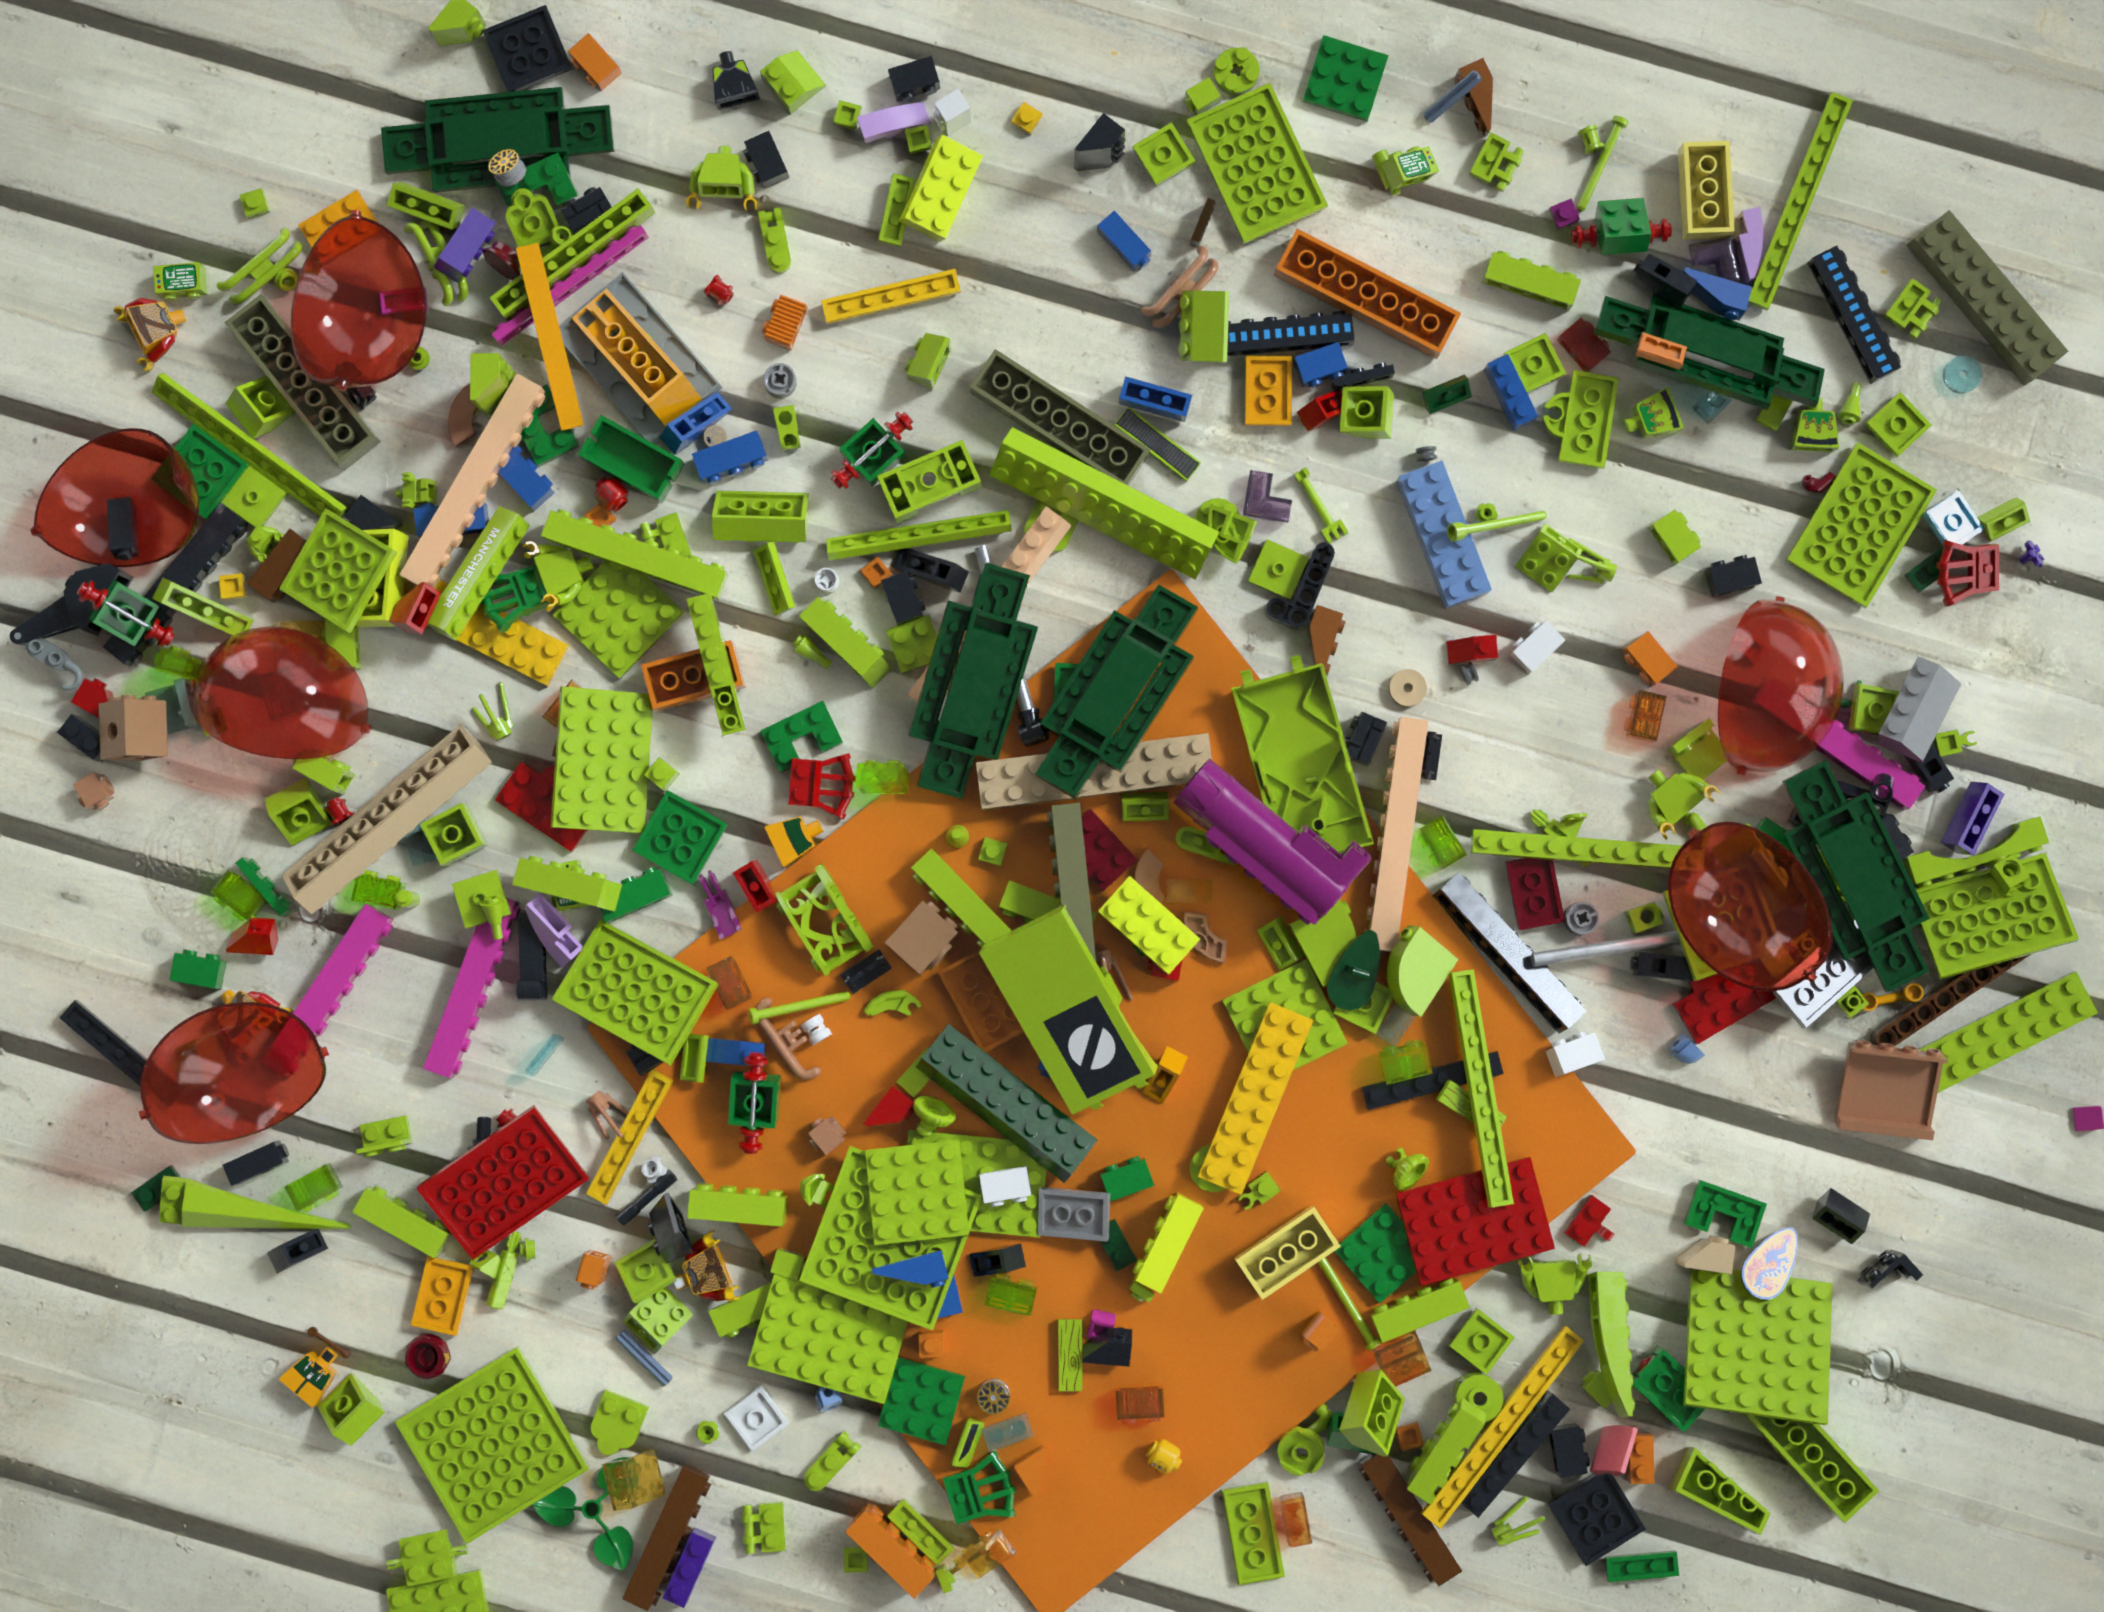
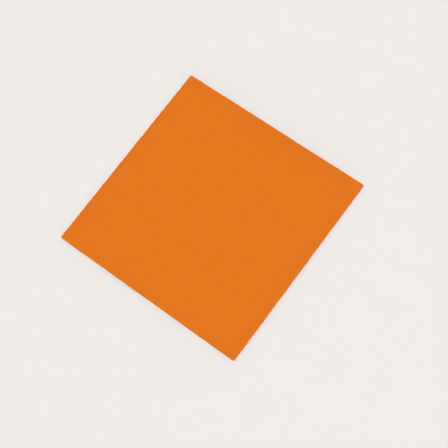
M1172 569L1168 570L1117 610V612L1131 620L1136 619L1158 584L1198 606V611L1176 643V646L1192 654L1194 660L1141 742L1209 733L1212 761L1230 776L1233 775L1243 787L1263 802L1236 702L1231 688L1243 685L1241 671L1250 669L1254 681L1261 679L1176 572ZM1109 617L1027 681L1033 706L1040 709L1039 718L1043 719L1054 703L1055 663L1079 664ZM1160 662V664L1158 665V667H1157V669L1155 670V672L1153 673V675L1151 676V678L1149 679V681L1147 682L1146 686L1144 687V689L1142 690V692L1140 693V695L1138 696V698L1136 699L1135 703L1133 704V706L1131 707V709H1130L1129 712L1127 713L1126 717L1124 718V720L1122 721V723L1120 724V726H1119L1118 729L1116 730L1115 734L1113 735V738L1115 737L1116 733L1118 732V730L1120 729V727H1121L1122 724L1124 723L1125 719L1127 718V716L1129 715V713L1131 712V710H1132L1133 707L1135 706L1136 702L1138 701V699L1140 698V696L1142 695V693H1143L1144 690L1146 689L1147 685L1149 684V682L1151 681V679H1152L1153 676L1155 675L1156 671L1158 670V668H1159L1160 665L1162 664L1161 662ZM1016 699L998 760L1047 754L1059 737L1049 731V740L1026 747L1019 734V726L1022 725V722L1017 717V714L1021 711ZM977 755L974 758L962 799L918 787L917 782L923 766L922 763L770 882L774 894L778 891L781 893L814 873V868L822 863L836 883L848 908L854 913L874 946L873 949L868 952L863 950L831 970L827 976L824 975L822 970L817 972L810 961L813 957L787 915H782L775 904L778 902L776 897V902L757 913L749 900L745 901L734 910L742 930L720 940L717 930L713 926L673 958L719 984L690 1032L691 1034L707 1035L709 1038L767 1043L766 1058L768 1063L763 1067L762 1071L767 1074L781 1075L779 1120L776 1128H763V1135L758 1136V1141L763 1144L762 1149L757 1151L756 1154L744 1153L739 1148V1142L744 1141V1135L740 1134V1128L743 1126L728 1125L732 1075L734 1071H748V1066L706 1061L703 1083L680 1080L682 1051L676 1056L671 1066L663 1063L654 1068V1070L674 1080L655 1118L704 1181L708 1184H713V1188L720 1189L723 1185L737 1186L738 1191H744L746 1187L760 1188V1193H767L770 1189L784 1190L783 1195H789L787 1222L784 1226L738 1223V1225L771 1267L778 1248L806 1255V1261L826 1208L815 1202L809 1206L802 1198L800 1182L813 1174H824V1181L835 1185L849 1146L863 1151L907 1146L908 1130H917V1125L920 1124L921 1119L916 1115L915 1111L908 1120L903 1118L901 1122L874 1126L863 1124L893 1085L913 1101L920 1096H930L944 1101L954 1109L956 1114L955 1121L949 1126L937 1127L936 1132L1007 1139L930 1079L915 1097L911 1096L897 1083V1080L927 1047L930 1048L948 1024L977 1045L941 980L938 971L981 949L977 944L979 938L974 933L969 935L960 926L963 922L958 917L953 919L945 911L947 905L942 900L937 902L928 893L931 889L925 883L921 886L913 878L912 875L915 872L911 867L932 848L1013 931L1027 923L1024 922V917L1016 915L1015 918L1003 915V910L999 909L1009 880L1055 897L1054 882H1058V877L1052 873L1051 861L1056 858L1055 851L1050 852L1049 843L1050 835H1053V828H1048L1047 812H1051V806L1080 803L1081 816L1091 809L1138 859L1104 891L1087 875L1091 911L1097 913L1093 923L1095 953L1110 950L1111 956L1116 957L1117 965L1133 997L1131 1001L1128 999L1112 966L1108 973H1110L1123 998L1119 1008L1130 1028L1155 1064L1158 1063L1167 1046L1188 1057L1164 1103L1162 1104L1143 1094L1145 1086L1138 1089L1133 1085L1100 1101L1104 1106L1099 1109L1092 1110L1091 1107H1087L1072 1115L1052 1079L1040 1075L1042 1072L1038 1070L1040 1058L1025 1032L986 1053L1097 1139V1142L1065 1183L1046 1170L1045 1187L1107 1193L1100 1174L1105 1172L1104 1167L1117 1163L1118 1167L1126 1165V1160L1135 1156H1139L1140 1159L1145 1158L1154 1186L1110 1201L1109 1221L1114 1218L1116 1219L1137 1260H1143L1146 1254L1143 1250L1149 1237L1154 1238L1157 1232L1154 1226L1160 1216L1164 1218L1167 1212L1164 1207L1170 1195L1175 1196L1177 1192L1201 1204L1204 1209L1162 1293L1145 1286L1154 1292V1296L1150 1302L1144 1300L1142 1303L1131 1296L1133 1291L1129 1289V1286L1135 1279L1133 1268L1136 1262L1116 1272L1100 1241L970 1231L954 1272L963 1313L937 1318L933 1329L944 1330V1356L919 1358V1332L930 1329L911 1322L907 1323L898 1355L966 1375L946 1446L907 1434H900L945 1492L943 1477L973 1468L993 1450L998 1453L997 1457L1007 1469H1010V1480L1016 1488L1013 1509L1016 1510L1015 1517L985 1515L970 1520L969 1523L1038 1612H1065L1277 1442L1286 1432L1297 1426L1317 1408L1356 1378L1357 1373L1367 1370L1414 1332L1411 1331L1381 1343L1374 1349L1367 1351L1365 1339L1318 1262L1262 1300L1234 1257L1311 1205L1315 1207L1338 1243L1384 1203H1387L1402 1221L1395 1193L1401 1191L1397 1190L1393 1183L1396 1169L1389 1167L1386 1163V1159L1389 1156L1394 1160L1400 1159L1396 1154L1398 1148H1403L1407 1157L1413 1154H1422L1429 1158V1165L1425 1174L1409 1189L1482 1170L1474 1123L1436 1100L1441 1091L1367 1110L1361 1087L1463 1060L1448 975L1421 1017L1406 1013L1393 998L1376 1034L1334 1014L1348 1044L1293 1070L1242 1194L1252 1191L1248 1184L1266 1171L1281 1191L1264 1204H1261L1257 1199L1250 1209L1245 1210L1244 1207L1250 1203L1247 1197L1239 1201L1238 1197L1240 1194L1228 1189L1219 1192H1209L1201 1189L1190 1175L1191 1159L1201 1147L1211 1144L1248 1055L1222 1000L1306 959L1304 956L1297 962L1279 970L1257 932L1259 928L1279 917L1283 918L1291 932L1288 925L1300 919L1298 917L1299 913L1293 908L1291 910L1287 909L1280 902L1281 898L1277 894L1273 893L1271 895L1261 886L1263 883L1259 879L1255 878L1253 880L1243 871L1245 868L1238 862L1235 866L1183 850L1176 844V834L1182 827L1188 826L1207 832L1172 803L1185 785L1128 792H1168L1169 820L1122 822V793L982 811L976 762L992 761L993 759ZM1366 811L1374 845L1363 848L1371 855V861L1340 898L1341 902L1346 901L1351 910V913L1348 915L1353 923L1356 938L1364 933L1365 929L1369 930L1370 920H1366L1368 906H1372L1373 897H1369L1370 886L1376 880V874H1373L1374 860L1379 858V851H1376V842L1378 837H1382L1381 829ZM954 825H962L969 832V841L961 848L950 846L946 840L948 829ZM985 837L1007 843L1001 866L978 860ZM1147 849L1164 864L1158 881L1160 890L1166 897L1161 904L1182 923L1183 912L1207 914V923L1211 931L1219 938L1227 940L1225 964L1204 957L1193 947L1183 958L1179 981L1150 976L1151 971L1147 970L1149 958L1145 954L1141 957L1133 948L1134 944L1098 913L1099 909L1129 876L1135 880L1137 865ZM1223 849L1220 850V854H1226ZM1408 865L1399 935L1408 925L1420 926L1459 959L1450 973L1474 969L1488 1053L1498 1051L1504 1074L1494 1076L1492 1079L1497 1109L1507 1116L1501 1126L1506 1161L1511 1162L1531 1157L1547 1220L1550 1223L1634 1156L1636 1150L1573 1071L1555 1077L1545 1052L1553 1048L1552 1044ZM818 884L814 885L813 887H811V888L808 889L807 891L811 894V892L813 891V889H814ZM802 893L790 900L789 904L792 908L796 909L800 905L796 899H802L806 902L808 898ZM824 896L823 901L819 897L816 899L822 905H828L830 902L828 896ZM922 901L926 904L931 901L941 910L938 915L944 920L948 916L959 926L956 929L959 934L950 943L952 948L931 971L927 969L920 975L885 942ZM813 905L809 929L820 934L833 936L832 922L840 913L838 908L826 911ZM802 914L795 915L797 921L801 926ZM843 922L837 925L838 936H843L840 930L845 931L847 928ZM808 938L815 948L819 941ZM858 941L842 944L843 950L847 949L848 947H850ZM832 944L833 952L831 955H829L828 949H822L821 955L825 961L840 953L836 944ZM880 949L892 969L853 994L844 983L840 974ZM1380 951L1376 982L1389 988L1387 965L1391 952ZM1327 985L1324 987L1320 986L1333 1012L1336 1005L1328 997ZM905 990L915 996L922 1004L918 1008L915 1003H910L908 1005V1009L912 1013L910 1016L891 1009L875 1016L871 1014L868 1016L864 1013V1009L871 999L887 991ZM845 991L850 993V999L847 1001L768 1018L777 1032L792 1021H795L797 1025L790 1029L791 1033L799 1028L802 1030L800 1025L821 1014L824 1019L823 1024L830 1029L832 1034L812 1046L809 1042V1035L802 1030V1033L795 1037L798 1041L803 1036H806L808 1040L791 1051L804 1069L821 1068V1074L813 1079L803 1080L798 1078L788 1067L760 1025H752L749 1020L748 1009L756 1008L763 998L772 999L773 1004L769 1007L771 1008ZM591 1022L587 1026L588 1031L635 1092L639 1094L650 1072L640 1076L626 1051L631 1049L630 1043ZM1467 1084L1460 1085V1087L1468 1091ZM833 1116L847 1134L844 1135L846 1140L829 1154L825 1155L821 1149L816 1150L808 1140L811 1137L808 1133L812 1130L810 1125L820 1117L824 1121L826 1118ZM833 1190L826 1193L825 1200L827 1203ZM1006 1245H1022L1026 1267L1007 1273L974 1277L970 1253ZM1335 1251L1325 1257L1375 1339L1378 1338V1334L1370 1317V1313L1374 1312L1373 1308L1382 1304H1387V1307L1396 1303L1395 1299L1404 1295H1408L1409 1298L1418 1295L1417 1291L1427 1286H1430L1431 1289L1440 1286V1281L1420 1286L1417 1274L1414 1273L1383 1302L1379 1303ZM1495 1266L1452 1277V1279L1459 1280L1465 1291ZM1094 1309L1115 1314L1114 1328L1132 1329L1130 1367L1082 1363V1391H1059L1058 1319H1082V1359L1083 1344L1092 1339L1086 1336ZM1318 1311L1340 1329V1333H1337V1336L1334 1337V1340H1331V1344H1328V1348H1325L1323 1352L1319 1349L1317 1352L1310 1349L1303 1342L1305 1337L1302 1335V1331ZM991 1379L1003 1381L1010 1391V1402L1007 1408L998 1414L984 1412L977 1401V1394L981 1384ZM876 1402L883 1409L884 1404ZM971 1417L984 1422V1427L970 1466H953L951 1462L967 1418ZM1166 1439L1180 1449L1181 1454L1179 1458L1182 1459V1463L1176 1472L1171 1470L1167 1475H1163L1148 1465L1146 1453L1155 1440ZM1043 1445L1047 1446L1038 1494L1035 1497L1031 1495L1014 1468V1463ZM989 1463L974 1476L977 1480L998 1472ZM1001 1480L979 1486L978 1489L982 1496L1001 1490L1003 1486ZM1005 1496L983 1503L984 1508L1004 1509Z

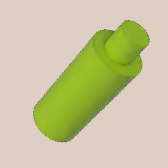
M1387 149L1373 154L1372 159L1385 189L1390 190L1392 196H1396L1401 191L1400 189H1391L1382 168V164L1389 159V153Z
M401 890L396 894L395 900L401 907L415 908L420 903V896L414 891Z

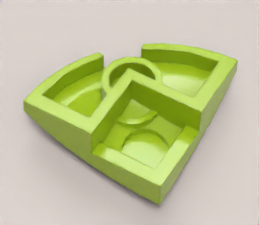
M1211 504L1208 514V526L1219 531L1215 547L1226 559L1237 564L1252 537L1258 521Z

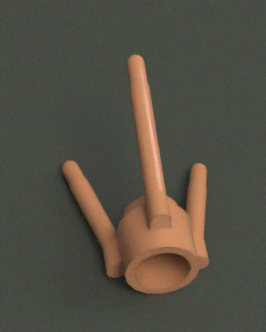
M1110 950L1095 953L1098 967L1104 966L1108 972L1113 966L1130 1001L1133 1000L1126 981L1117 965L1116 957L1111 956Z
M601 1091L596 1092L586 1101V1104L590 1107L588 1109L589 1112L593 1115L605 1139H609V1135L599 1117L601 1114L618 1137L621 1138L623 1134L606 1112L610 1108L608 1103L625 1115H628L629 1110L615 1101L608 1093L603 1095Z

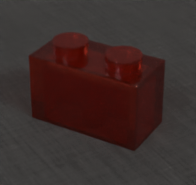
M1581 317L1558 337L1557 341L1584 372H1590L1606 359L1611 351L1608 342L1594 334V326L1588 320L1584 321Z

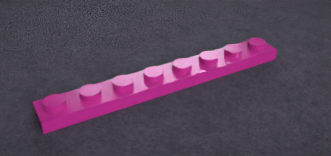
M641 225L631 227L625 232V236L622 239L612 241L607 245V250L600 255L595 254L587 261L588 264L582 268L574 269L569 274V278L563 282H556L550 288L554 307L647 240L649 237ZM530 306L526 309L518 310L513 315V319L507 323L503 322L495 328V332L492 335L500 346H503L534 323Z

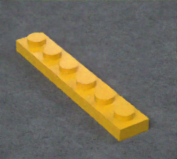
M951 269L823 299L821 302L826 323L830 324L961 293L956 269Z
M654 1069L651 1070L620 1128L623 1136L621 1138L618 1135L616 1136L586 1193L587 1195L605 1205L609 1204L674 1080Z

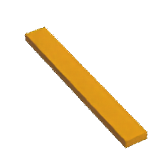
M539 243L517 247L516 252L561 431L582 427L584 423Z

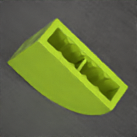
M1340 899L1316 925L1312 923L1307 925L1301 919L1288 925L1321 987L1327 985L1336 963L1351 942L1356 939L1355 929L1348 915L1351 913V910L1346 901L1341 902Z
M1408 925L1401 931L1400 938L1389 956L1387 982L1395 1002L1409 1015L1421 1017L1459 959L1420 926Z

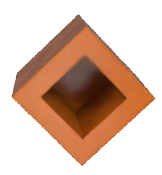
M944 1330L920 1331L919 1358L943 1357Z

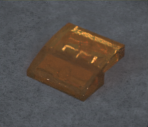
M1415 1330L1372 1349L1379 1368L1395 1387L1432 1371Z

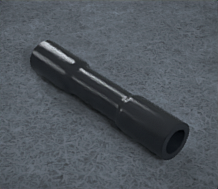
M670 1169L667 1170L664 1176H660L651 1187L633 1202H630L615 1217L625 1226L653 1199L672 1186L678 1178Z

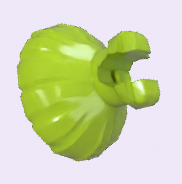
M920 1096L914 1101V1111L921 1119L916 1129L917 1133L923 1137L932 1136V1132L936 1133L937 1127L949 1126L956 1119L954 1109L942 1100L930 1096Z
M1398 1148L1396 1154L1400 1159L1394 1160L1389 1156L1386 1159V1163L1389 1167L1396 1169L1393 1177L1394 1186L1397 1190L1404 1191L1414 1186L1422 1178L1428 1169L1429 1158L1422 1154H1413L1407 1157L1404 1149Z

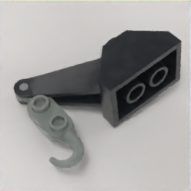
M108 563L75 571L74 575L69 576L66 580V588L63 591L64 596L10 632V640L17 645H25L29 655L49 667L73 673L75 675L74 683L68 686L63 684L61 688L66 691L77 689L83 681L82 670L73 663L63 649L47 641L46 638L76 629H81L98 636L103 628L89 620L94 609H92L90 601H78L79 595H77L79 587L83 582L88 583L91 580L94 582V588L101 591L104 588L108 589L113 579L128 587L134 577Z

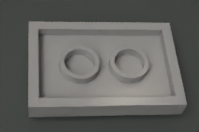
M1041 1187L1039 1189L1038 1235L1106 1242L1109 1240L1110 1193Z

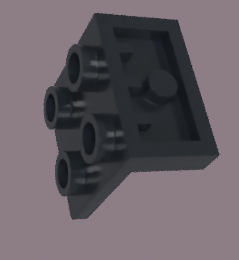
M1891 1249L1890 1251L1882 1252L1877 1258L1878 1262L1872 1267L1867 1266L1860 1273L1861 1277L1857 1281L1861 1285L1873 1288L1891 1271L1898 1277L1902 1276L1906 1280L1911 1279L1914 1281H1918L1923 1274L1904 1253Z

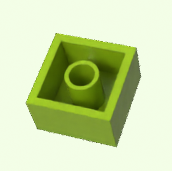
M460 803L420 824L441 866L447 867L488 846L468 805L465 803Z

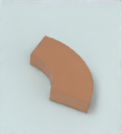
M470 383L457 394L449 411V432L456 447L476 436L473 428V418L478 408L470 401Z
M1147 849L1137 865L1135 881L1157 901L1162 903L1166 897L1161 892L1158 881L1164 864Z
M1183 912V924L1200 938L1194 948L1204 957L1225 964L1227 940L1219 938L1211 931L1207 923V914Z

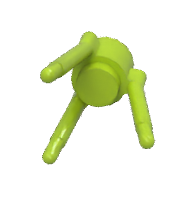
M1569 538L1570 541L1582 548L1585 553L1598 561L1596 562L1575 554L1574 557L1594 566L1593 574L1597 576L1569 574L1568 578L1595 581L1603 584L1604 580L1611 582L1616 573L1617 565Z
M499 682V689L506 721L502 717L495 718L482 694H479V698L491 720L490 725L476 707L472 708L477 718L488 730L490 737H494L495 741L511 735L512 731L510 728L514 727L510 718L502 682Z
M1524 1496L1502 1518L1494 1522L1496 1527L1491 1529L1500 1546L1504 1544L1507 1546L1514 1541L1540 1533L1536 1529L1515 1535L1544 1521V1516L1514 1529L1511 1528L1509 1523L1504 1525V1522L1528 1500L1527 1496Z

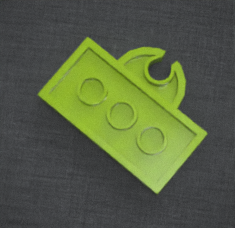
M1573 370L1569 392L1559 393L1545 404L1543 409L1556 408L1560 412V418L1557 420L1551 419L1548 415L1542 417L1546 430L1552 436L1561 439L1558 462L1598 469L1605 468L1619 382L1618 377Z

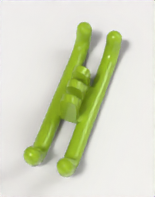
M422 220L419 226L416 223H408L404 227V232L406 234L413 232L425 254L424 262L429 263L427 267L429 271H434L431 274L433 279H438L444 292L442 304L449 306L453 300L452 286L446 275L433 268L447 243L435 223L427 220ZM422 230H430L438 245L437 247L431 248ZM462 276L457 283L459 286L457 300L459 302H464L468 296V284L465 277Z
M282 228L280 235L229 279L224 282L219 281L217 283L218 290L227 291L248 274H251L255 281L238 295H231L229 297L230 303L234 305L245 302L275 277L279 270L287 267L299 256L302 251V244L298 241L294 242L293 248L273 265L269 257L282 247L290 237L289 229Z

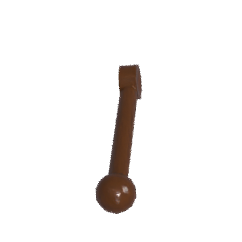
M316 1327L308 1329L309 1336H316L341 1353L342 1358L350 1356L349 1350H343L321 1335Z

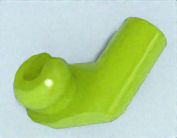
M1687 813L1684 815L1683 820L1686 825H1691L1694 830L1692 844L1704 845L1706 835L1705 822L1698 813Z
M1325 1404L1316 1409V1413L1320 1418L1306 1429L1319 1434L1328 1427L1332 1411Z

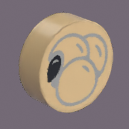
M712 425L705 430L704 441L708 447L727 441V433L721 426Z

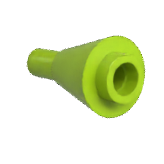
M1859 382L1853 383L1851 393L1838 414L1841 422L1847 425H1854L1861 421L1859 396L1862 384Z
M807 634L804 637L799 635L792 644L795 648L793 653L816 661L825 669H828L832 664L828 658L821 654V651Z
M954 825L948 829L946 840L950 846L961 848L968 843L969 832L962 825Z
M497 895L485 897L480 905L492 927L493 939L498 940L503 938L501 923L504 900L498 898Z

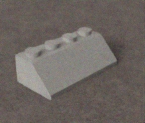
M1918 656L1879 732L1878 745L1923 763L1961 683L1940 664Z

